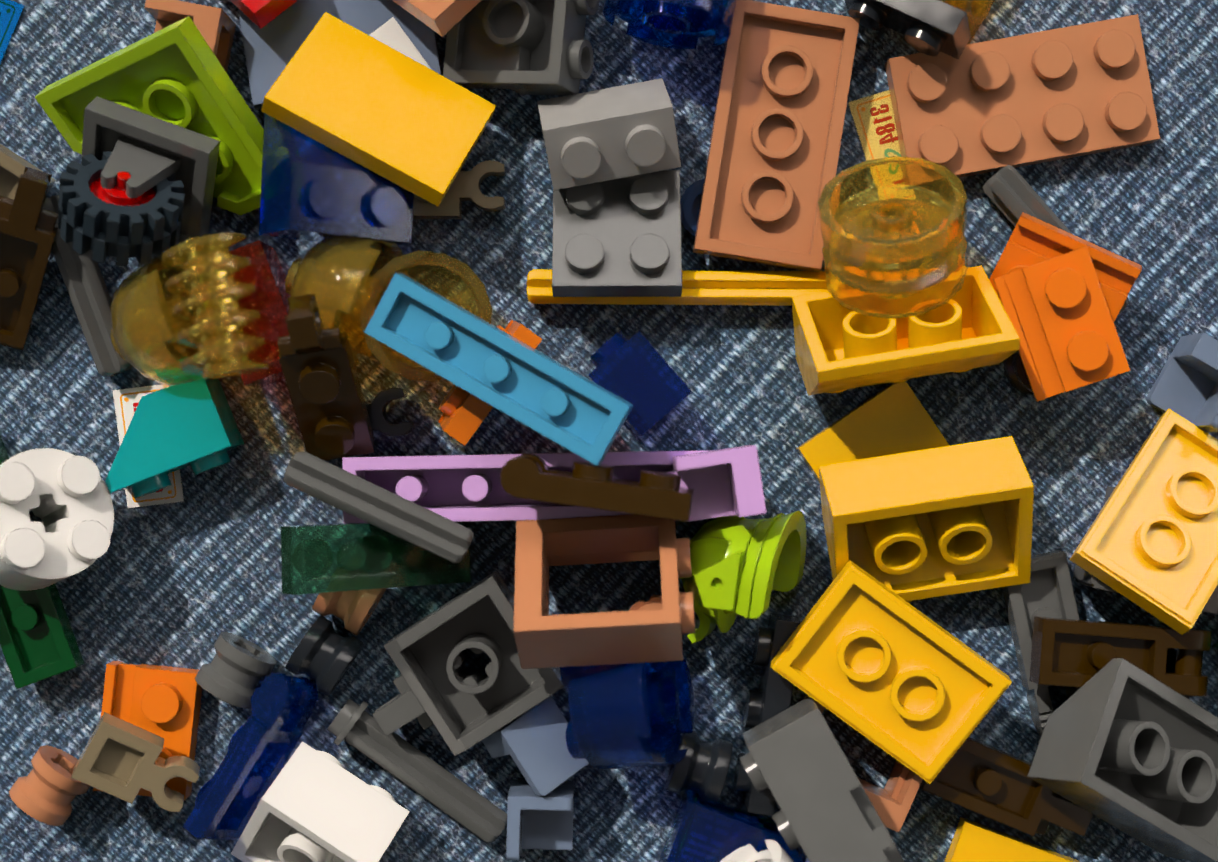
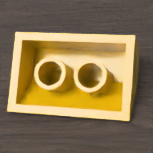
M982 265L792 297L796 361L808 396L822 393H840L847 389L888 382L901 383L912 378L949 372H966L973 368L1000 364L1020 349V338Z
M1012 436L819 465L822 517L833 580L847 562L851 560L905 601L1030 583L1034 485Z

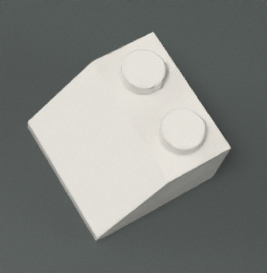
M302 741L261 798L231 854L242 862H379L410 811L396 803L393 796L383 788L369 785L344 769L341 763L331 754L315 750Z

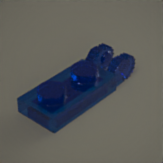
M271 673L270 676H265L264 681H261V687L256 688L251 696L253 716H249L246 723L232 736L228 745V753L212 779L198 792L195 800L196 806L183 826L198 840H236L240 838L261 798L274 782L303 734L301 731L313 713L312 708L317 706L316 702L319 700L318 693L320 692L317 691V685L313 683L314 680L302 676H293L292 679V676H286L284 673Z

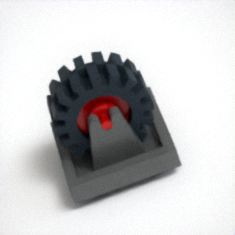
M97 96L84 110L81 164L72 161L67 165L66 173L62 172L60 177L58 229H61V238L65 243L73 241V250L80 255L93 250L92 260L104 263L107 256L116 257V266H128L129 258L136 257L140 265L151 263L152 253L159 259H163L169 255V249L198 258L208 243L220 141Z

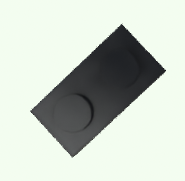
M844 0L850 17L860 18L859 24L876 31L881 30L883 26L904 35V40L911 47L929 56H937L939 52H943L959 59L971 38L967 12L940 0Z

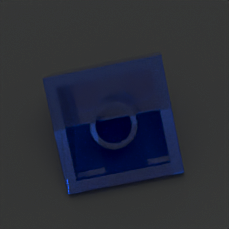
M265 113L259 235L370 248H383L412 243L413 193Z

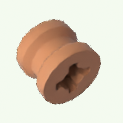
M345 555L328 577L314 602L312 610L323 617L333 614L344 621L345 629L357 636L378 605L389 584V580L379 574L368 576L358 569L357 561Z
M45 745L40 746L31 760L33 769L28 776L19 777L11 787L9 795L17 807L27 815L45 824L60 826L71 815V802L75 796L85 794L90 786L71 778L73 769L78 761L77 758L61 749Z

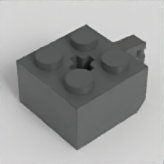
M496 570L391 638L384 645V648L402 674L393 680L400 694L377 708L372 715L386 736L417 718L424 730L434 724L455 756L468 750L562 689L566 675L560 667L521 669L514 636V595L498 570ZM467 648H470L475 654L485 652L490 657L485 667V675H482L477 668L467 672L462 667V663L468 655Z

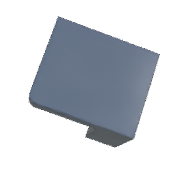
M1204 332L1181 336L1146 397L1147 403L1164 413L1169 408L1205 432H1218V340Z
M549 696L481 740L492 758L511 755L537 796L549 794L592 762L552 696Z
M512 780L507 802L506 860L519 861L522 849H573L574 781H565L549 794L537 796L526 780Z

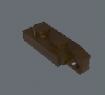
M25 167L23 175L21 174L14 200L0 196V345L22 351L28 338L58 228H55L58 213L43 209L52 174Z
M315 294L287 298L289 313L288 316H285L289 335L278 337V359L307 453L324 461L374 453V433L346 332L341 333L339 327L324 329Z
M970 737L966 739L931 784L922 780L919 787L926 792L1032 836L1035 833L1044 835L1050 822L1084 836L1093 816L1090 812L1027 777L1032 763Z

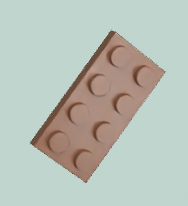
M733 0L693 247L694 253L810 272H819L821 270L860 18L752 0Z
M1138 14L967 44L959 59L943 52H939L937 56L916 53L889 58L885 63L906 187L998 171L1007 165L1016 168L1151 144L1160 139Z

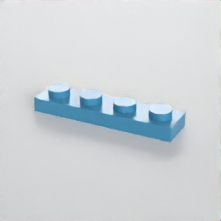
M394 274L364 331L369 336L596 466L600 465L634 406L404 274Z

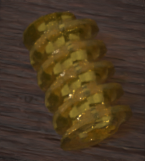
M219 233L196 237L166 250L161 255L162 263L165 267L183 271L166 282L168 292L177 296L188 297L171 308L172 317L174 320L193 324L175 336L176 343L180 347L198 350L197 353L180 363L183 373L201 376L203 379H218L247 375L269 369V364L248 360L247 355L263 346L265 340L264 337L244 334L243 332L244 326L260 318L259 311L241 308L238 304L240 299L256 291L254 284L234 281L233 274L251 265L249 257L229 253V247L247 239L245 234Z

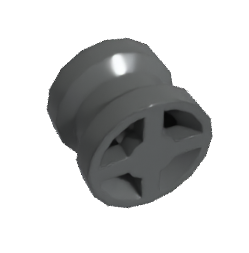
M221 632L214 644L215 657L211 663L201 666L195 680L204 690L218 699L236 707L251 708L258 695L256 690L257 683L261 677L271 674L277 661L271 654L255 643L236 634Z

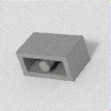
M663 78L537 101L553 190L681 167L673 106Z

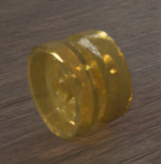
M885 157L867 160L847 168L824 186L818 201L820 231L824 244L822 248L824 276L828 292L843 307L865 316L890 319L922 315L946 304L963 287L968 270L967 242L964 236L967 225V196L962 181L945 166L922 158Z

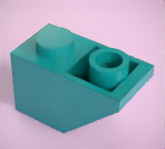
M202 373L141 397L105 480L109 493L131 488L136 499L171 486L168 474L191 465L194 475H198L231 462L227 451L244 445V442L217 374Z

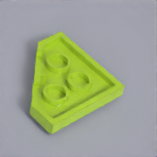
M190 16L46 86L35 96L37 102L71 149L79 154H82L84 110L97 96L219 140L220 146L213 197L218 198L217 207L238 215H243L289 196L299 184Z

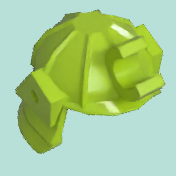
M795 511L786 515L780 513L769 519H748L738 516L718 517L703 524L690 540L692 577L681 578L684 591L693 592L694 611L700 619L699 628L695 629V633L687 635L692 643L704 639L715 629L716 624L720 633H727L734 624L737 614L750 619L758 618L769 607L771 590L787 592L801 582L807 543L806 521L801 511Z

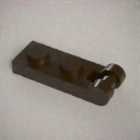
M532 453L522 454L507 461L500 473V482L503 489L509 495L517 498L689 521L694 489L680 487L681 476L676 474L642 470L640 481L613 478V466L605 464L596 466L591 462L574 461L573 472L548 469L542 458Z
M1034 616L1029 681L1042 685L1082 687L1113 658H1123L1181 695L1207 696L1208 676L1202 675L1203 651H1210L1212 631L1191 628L1188 632L1181 635L1171 627ZM1168 648L1176 649L1175 671L1166 672Z

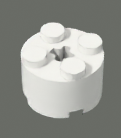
M38 448L21 452L0 464V585L8 589L22 591L45 588L85 570L108 550L114 525L113 502L109 490L100 476L99 469L92 460L85 456H75L58 449ZM32 510L35 516L41 518L42 522H31L29 512Z

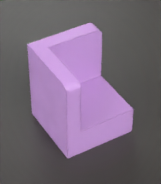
M756 445L672 457L674 473L681 476L680 487L694 489L689 521L686 522L730 515L744 517L767 513Z

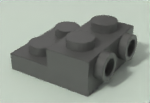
M481 0L447 32L443 76L469 89H511L520 95L567 96L578 94L580 79H588L590 77L594 63L591 43L588 40H584L586 15L596 14L600 0Z

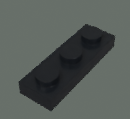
M770 613L768 628H757L753 649V665L762 666L759 690H748L743 719L744 728L752 729L790 707L793 684L771 668V661L801 623L795 616ZM739 753L735 769L734 791L743 792V801L749 813L772 816L775 810V797L770 788L758 793L740 761V757L746 755V753Z

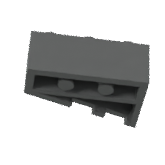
M810 696L743 733L749 753L740 757V761L758 793L770 788L781 808V811L773 814L772 817L791 851L801 846L809 862H904L819 708Z

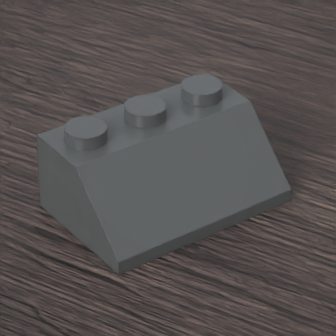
M1113 658L1048 717L1027 777L1166 857L1197 862H1218V717L1125 659Z

